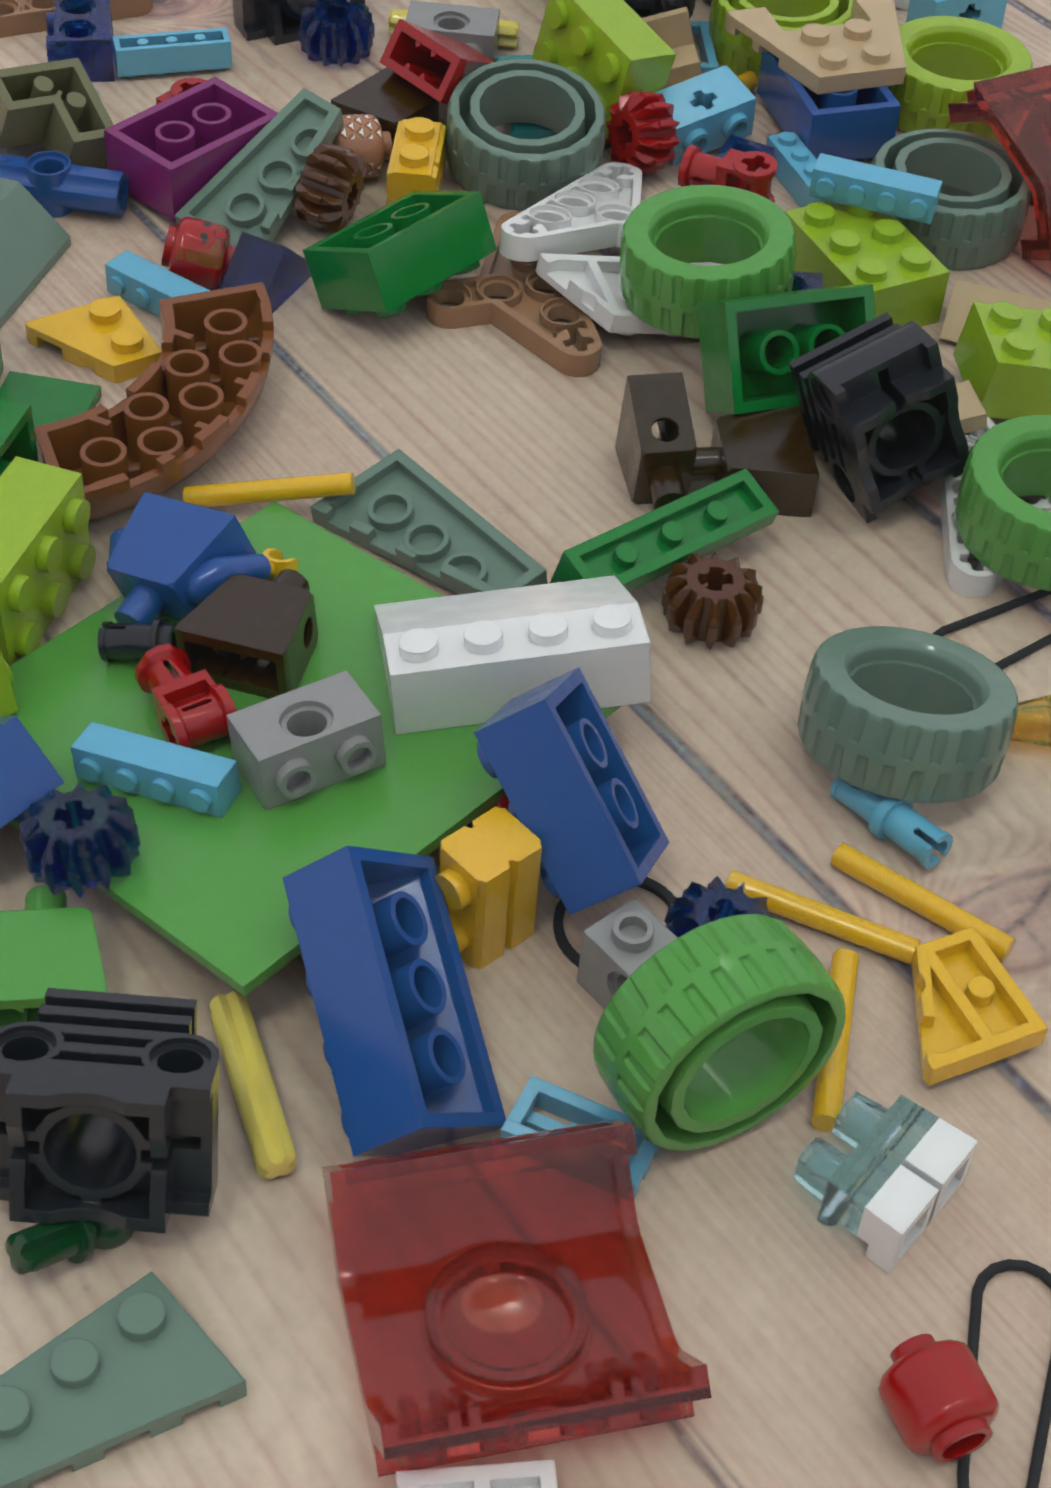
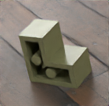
M79 58L0 69V149L43 142L48 151H58L69 156L73 165L107 169L104 130L114 124Z

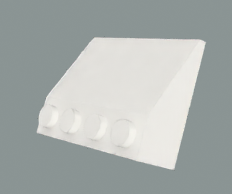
M615 575L374 605L396 735L483 724L512 698L578 667L582 671L600 708L650 702L651 642L638 602Z

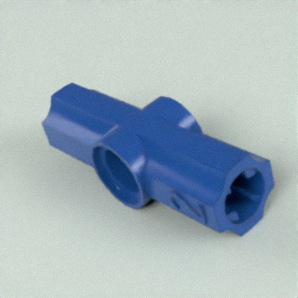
M41 151L31 155L29 158L0 154V177L19 181L53 218L63 217L70 214L73 210L123 217L127 209L130 192L129 176H125L122 171L73 165L69 156L58 151Z

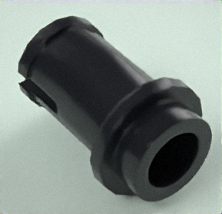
M156 617L153 623H113L112 621H105L102 623L103 628H99L98 631L99 655L104 662L142 660L148 650L158 645L172 644L174 647H177L174 633L177 623H170L166 617Z

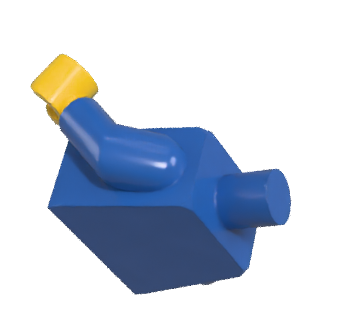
M144 492L139 499L126 527L116 529L110 535L107 572L125 598L114 614L118 623H153L159 614L182 620L233 575L243 574L273 581L277 574L284 569H291L299 573V561L293 557L283 560L281 551L268 548L264 550L263 554L256 553L235 515Z

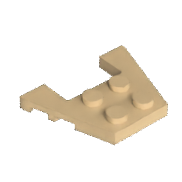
M853 0L851 15L854 19L847 20L845 24L824 26L822 24L810 23L804 25L802 29L788 31L781 29L766 7L727 11L725 29L730 34L736 36L741 31L753 40L752 49L757 53L771 52L779 58L778 67L815 94L903 84L906 63L894 0Z

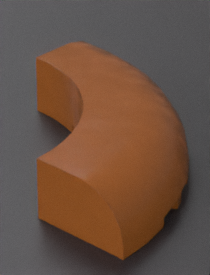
M263 282L159 299L162 351L158 362H151L145 371L126 388L127 397L110 409L100 404L78 415L34 427L40 463L82 473L85 500L89 501L91 507L89 521H94L137 505L144 492L159 495L185 480L217 454L250 416L263 392L273 353L274 322L271 302Z

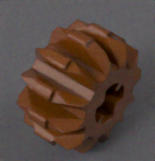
M320 143L315 147L313 154L311 153L307 156L306 165L300 171L299 183L295 187L297 195L293 202L297 217L306 221L308 225L320 230L324 228L334 232L335 230L343 229L347 222L353 218L354 210L360 204L361 192L365 188L363 181L367 173L363 157L341 145L335 146L328 143Z
M716 552L713 553L710 559H703L698 555L691 554L686 564H674L672 572L667 579V585L663 588L661 605L664 607L663 614L667 616L669 631L683 632L686 644L696 640L704 641L709 650L715 642H722L734 648L738 638L751 637L752 631L757 625L758 614L762 612L764 600L762 595L763 587L756 580V570L740 568L738 557L728 561L721 560Z

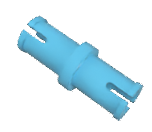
M838 777L834 779L830 788V796L836 801L842 802L869 823V832L882 841L892 840L920 861V864L926 869H932L940 863L939 858L932 854L934 849L946 857L952 847L953 836L946 831H942L913 809V802L877 795L851 784L849 785Z

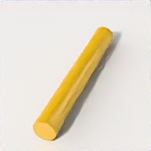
M345 472L184 486L183 502L202 507H218L355 495L356 484L354 473Z
M844 842L837 847L831 858L830 865L951 933L974 926L995 956L1002 962L1008 957L1016 942V938Z
M734 870L731 871L723 894L909 965H911L916 946L921 943V940Z
M847 948L835 950L832 953L830 976L843 994L846 1018L839 1042L816 1078L811 1124L815 1129L823 1132L836 1131L840 1127L859 964V955Z

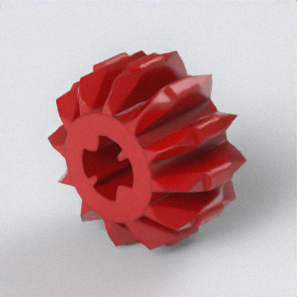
M653 91L629 92L627 95H621L618 103L610 105L611 119L606 121L609 138L605 143L612 146V161L631 164L642 170V174H650L664 169L666 163L675 160L673 147L680 143L679 138L676 136V127L680 122L673 119L674 104L666 103L663 93H655Z

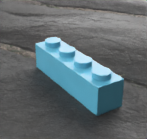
M226 27L112 36L114 63L118 77L136 78L139 75L151 74L163 76L167 73L175 72L193 73L199 70L220 71L224 68H232L231 41Z
M785 131L780 134L767 136L765 153L772 155L777 160L778 171L776 178L796 203L803 207L813 202L827 201L808 196L812 171L817 159L796 133Z
M820 153L813 167L808 196L931 224L938 206L943 181Z
M128 250L105 264L107 291L116 296L120 295L122 299L160 317L159 299L210 291Z
M91 721L70 747L77 778L152 798L160 802L188 808L199 813L222 818L242 791L236 760Z

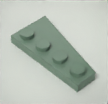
M303 88L175 214L177 224L184 217H194L226 226L231 234L230 246L239 248L236 264L253 274L294 207L293 201L297 195L295 187L299 183L300 171L306 165L307 156L311 153L313 154L314 148L320 143L331 144L342 127L344 121L341 109Z
M397 449L355 477V495L324 497L310 506L314 523L459 595L548 584L547 571L543 566L400 449Z
M151 1271L0 1375V1488H31V1482L70 1465L73 1472L104 1459V1450L146 1432H149L151 1438L182 1425V1416L218 1401L221 1408L247 1396L246 1380L153 1271Z

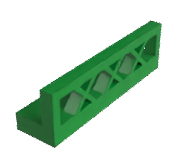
M745 468L563 551L550 583L615 575L629 592L672 572L674 564H686L691 554L700 557L706 556L771 525L779 510Z

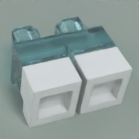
M856 1091L840 1110L832 1133L855 1147V1149L847 1156L822 1138H815L800 1155L794 1179L810 1193L822 1200L817 1221L827 1226H835L838 1222L868 1244L865 1257L890 1274L925 1231L927 1224L933 1221L964 1182L978 1141L903 1095H900L894 1104L887 1109Z

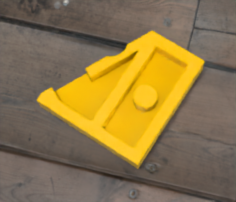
M120 295L96 299L90 304L25 322L27 340L30 344L39 347L47 341L62 348L64 360L79 367L90 368L96 375L115 384L139 377L151 362H158L162 351Z
M974 926L916 946L911 965L922 1077L927 1086L1043 1044L1048 1030L1047 1025Z

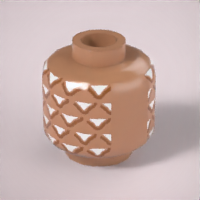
M342 115L344 123L331 145H341L353 150V153L362 156L367 173L365 178L377 177L382 169L383 161H390L392 152L390 132L382 131L381 125L374 115Z

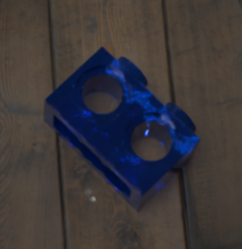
M55 0V12H46L48 62L79 58L91 82H115L111 0Z

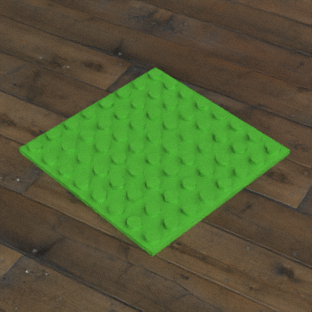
M275 501L240 522V525L256 553L263 554L264 550L274 548L282 552L283 560L292 557L299 561V573L308 581L310 592L314 595L318 641L298 688L347 670L381 714L386 756L385 765L267 811L239 772L242 791L222 818L77 778L70 747L91 721L166 741L157 722L153 696L142 691L135 679V667L141 660L104 662L99 655V628H103L102 623L105 621L118 623L114 614L125 599L123 595L30 652L27 657L24 656L9 665L14 677L11 685L19 709L10 716L18 717L64 781L63 784L50 792L56 801L46 811L25 824H21L17 817L10 821L9 824L244 997L301 954L296 930L289 918V902L283 877L347 845L428 856L440 847L442 839L463 826H467L497 803L505 794L498 778H492L485 771L478 757V740L474 732L483 724L398 735L395 733L374 605L443 596ZM161 614L158 616L166 617L170 623L178 624L181 621ZM170 663L165 666L169 672L173 669ZM226 688L237 711L269 699ZM621 706L601 708L605 718H607ZM226 737L193 748L233 759L231 742Z

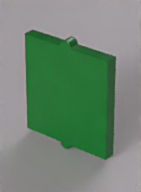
M14 371L8 373L0 387V398L31 404L34 427L57 422L90 410L97 405L102 395L101 386Z

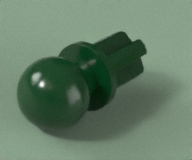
M66 1221L53 1224L38 1223L11 1234L6 1240L5 1250L10 1257L11 1268L17 1274L24 1275L29 1272H36L65 1259L75 1264L82 1263L92 1257L94 1248L102 1250L117 1248L126 1243L132 1237L134 1231L123 1230L113 1225L92 1221Z

